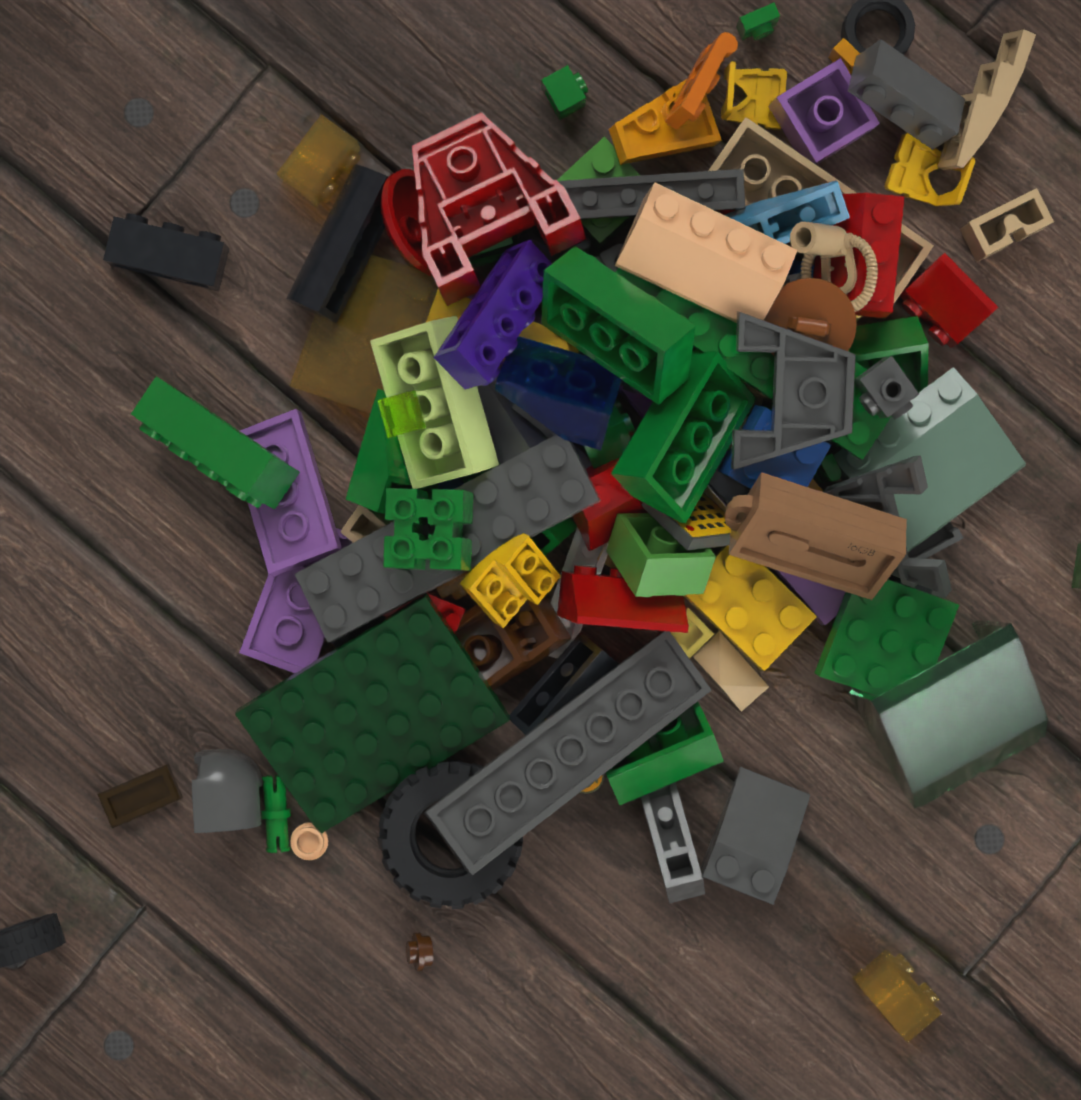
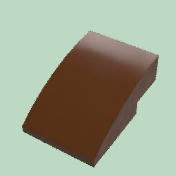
M546 595L538 605L527 599L504 629L495 624L481 607L476 604L463 615L455 633L492 690L532 667L572 639Z

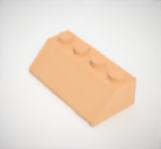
M654 182L643 198L615 266L737 323V311L761 320L765 319L784 285L797 249Z

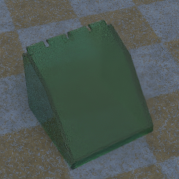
M977 620L972 623V626L979 637L978 641L879 696L856 689L848 692L901 790L914 809L928 804L944 795V792L947 790L955 789L976 777L978 773L991 769L1009 759L1010 755L1018 754L1046 736L1048 718L1020 638L1012 623Z

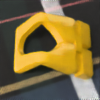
M730 62L724 69V80H727L728 85L726 99L721 108V118L741 124L744 118L747 117L757 125L764 126V129L780 130L781 127L768 106L777 96L786 92L787 71L769 68L768 71H761L762 68L735 69L736 62ZM734 84H736L745 93L746 98L740 104L733 107Z
M904 133L901 136L894 157L897 162L891 165L884 185L885 190L895 194H903L906 198L933 206L960 205L975 165V158L972 157L963 168L950 169L961 172L960 182L953 191L937 195L932 188L928 174L939 169L938 164L942 152L937 148L932 150L909 133Z

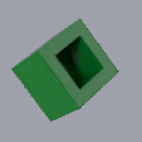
M568 65L541 80V89L559 121L585 107L586 96L584 94L589 92L587 85L580 73L573 74Z

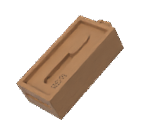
M762 472L748 495H737L726 506L725 522L731 528L728 555L870 600L875 597L906 555L907 519Z

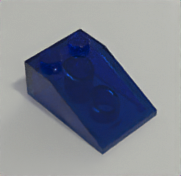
M518 336L516 339L518 345L512 353L505 357L494 389L563 440L601 450L618 399L622 379L586 355Z

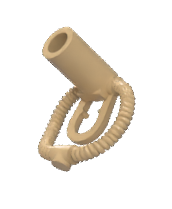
M813 222L797 223L790 233L791 246L797 249V252L804 253L803 262L801 263L802 267L800 268L802 270L800 272L802 275L801 279L812 278V272L810 271H812L813 260L817 255H820L821 279L831 282V271L834 270V267L831 266V258L845 255L846 263L844 266L847 267L848 279L840 289L845 294H848L854 288L857 281L853 247L861 251L866 267H868L866 268L867 280H865L862 294L857 296L855 300H852L851 303L855 312L864 308V305L868 304V301L871 300L870 297L875 292L874 288H876L875 284L878 278L876 276L878 275L876 255L869 243L860 236L857 237L852 233H846L839 226Z

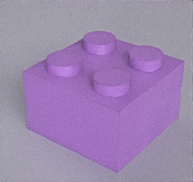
M841 58L777 96L768 106L794 150L816 165L868 134L880 124L871 107L848 92L851 74Z

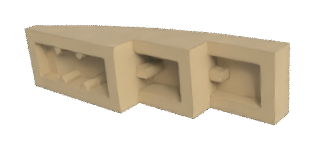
M1024 29L1003 34L996 61L980 65L973 93L960 95L965 98L959 133L944 143L938 164L939 169L963 168L987 139L1007 107L1018 84L1036 34Z

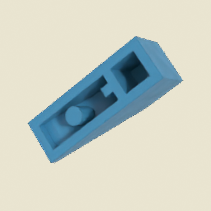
M837 181L761 200L745 206V209L725 214V216L784 244L790 242V233L797 223L813 222L834 225L850 218Z

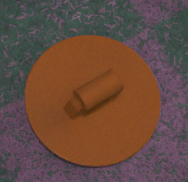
M802 278L784 285L763 320L845 351L850 349L856 334V314L850 299L836 285L818 278Z

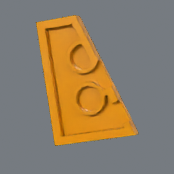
M686 80L673 86L653 101L643 105L615 123L608 130L620 165L712 147L722 141L706 94L702 99L706 105L700 116L694 122L688 120L677 130L667 124L665 119Z

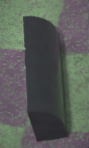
M353 165L286 300L337 324L385 229L381 212V196L388 176L361 165Z

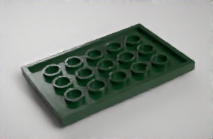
M427 593L239 707L235 712L236 717L307 817L321 833L392 792L407 776L411 774L416 775L417 770L426 766L428 769L432 768L510 721L509 713Z

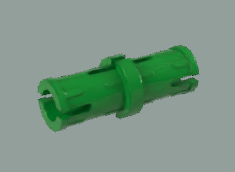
M272 775L262 776L265 810H261V818L265 819L266 852L277 853V836H279V850L281 852L290 851L287 817H291V809L287 808L286 786L281 778L275 775L276 790L273 791Z

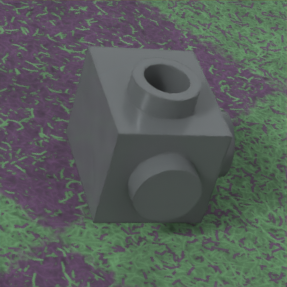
M892 356L882 358L854 379L855 385L862 393L859 397L862 406L871 416L877 414L879 418L892 416L895 420L901 417L913 407L911 400L919 395Z

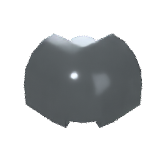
M210 749L197 752L194 756V762L198 765V776L192 780L194 833L235 831L260 826L259 787L263 785L261 770L254 760L241 751L231 749Z

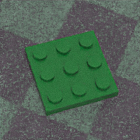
M887 579L872 600L845 592L814 673L820 677L919 709L959 604L891 579Z

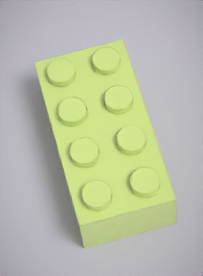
M457 316L432 320L370 340L412 489L471 475L499 465L477 386L465 390L433 358L458 322Z

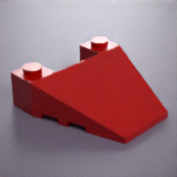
M482 112L412 145L415 183L419 202V223L421 225L423 242L422 253L446 306L478 292L481 287L468 258L536 225L551 256L586 240L581 218L565 187L556 179L553 180L532 157H527L517 148L515 142Z

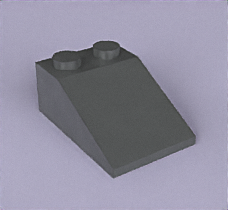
M740 766L701 864L702 876L774 905L791 860L810 794Z

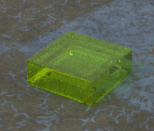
M416 390L377 400L388 438L426 428Z

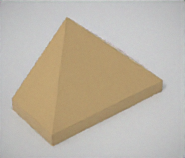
M720 631L692 656L741 712L769 688L765 681Z

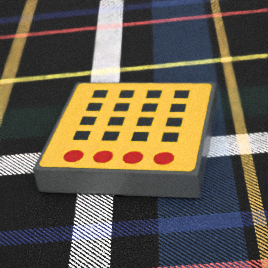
M704 492L686 523H680L644 502L641 505L687 551L730 544L731 528L725 522V512Z

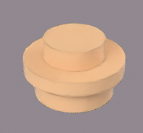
M312 822L299 825L293 831L290 840L293 852L303 860H315L325 853L329 842L327 832L321 833Z

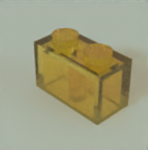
M321 114L276 175L283 184L317 208L321 201L327 203L335 194L338 188L336 181L344 171L347 174L350 173L353 165L359 162L361 155L358 152L361 148L357 140Z
M886 949L857 973L853 979L908 1043L942 1014L934 1005L940 999L925 982L918 986L912 979L910 974L915 969L901 953L894 957Z

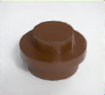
M420 932L413 933L412 941L406 942L408 964H414L416 971H423L425 966H432L433 964L431 937L422 936Z

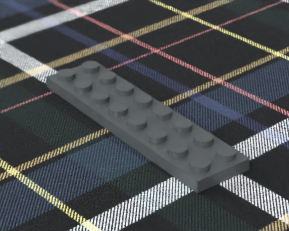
M566 431L556 434L453 489L474 493L473 524H463V538L472 540L471 569L510 539L522 533L532 538L601 501ZM391 522L297 572L295 576L327 642H334L467 571L430 569V560H426L425 570L384 568V536H394L395 522ZM427 522L423 527V534L426 535L428 540V534H434L435 526Z
M662 631L424 813L468 874L474 875L712 691V689L670 631Z

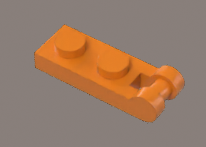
M721 33L712 44H709L700 53L665 119V122L677 130L688 120L694 122L704 110L706 103L702 99L718 83L720 75L717 71L721 63L737 50L738 42L731 33Z

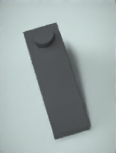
M676 782L641 796L669 904L706 894L703 876Z

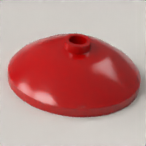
M401 169L391 174L383 186L381 212L385 228L392 244L401 256L418 271L432 276L422 253L423 242L421 225L419 223V202L415 173L411 169Z

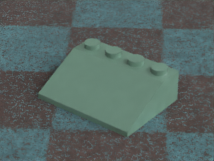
M954 367L920 391L919 395L911 400L913 407L908 412L895 420L893 417L890 418L863 460H859L844 449L833 455L841 470L840 478L842 481L913 456H921L928 488L921 495L894 494L899 517L907 519L906 547L908 552L1026 466L1025 461L978 394Z

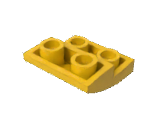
M522 533L487 555L459 584L488 617L504 629L527 599L538 605L545 595L551 591L561 575L527 534Z

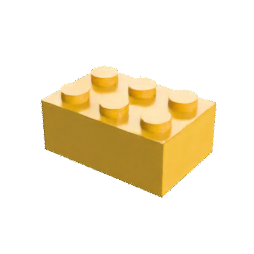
M726 545L715 554L716 558L704 594H688L684 597L755 666L765 671L817 616L767 567L728 555L729 545Z

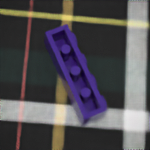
M531 240L509 247L504 251L433 357L465 390L479 385L486 386L495 380L500 372L499 365L517 347L518 341L516 339L519 334L535 319L534 311L543 299L544 270L552 263Z

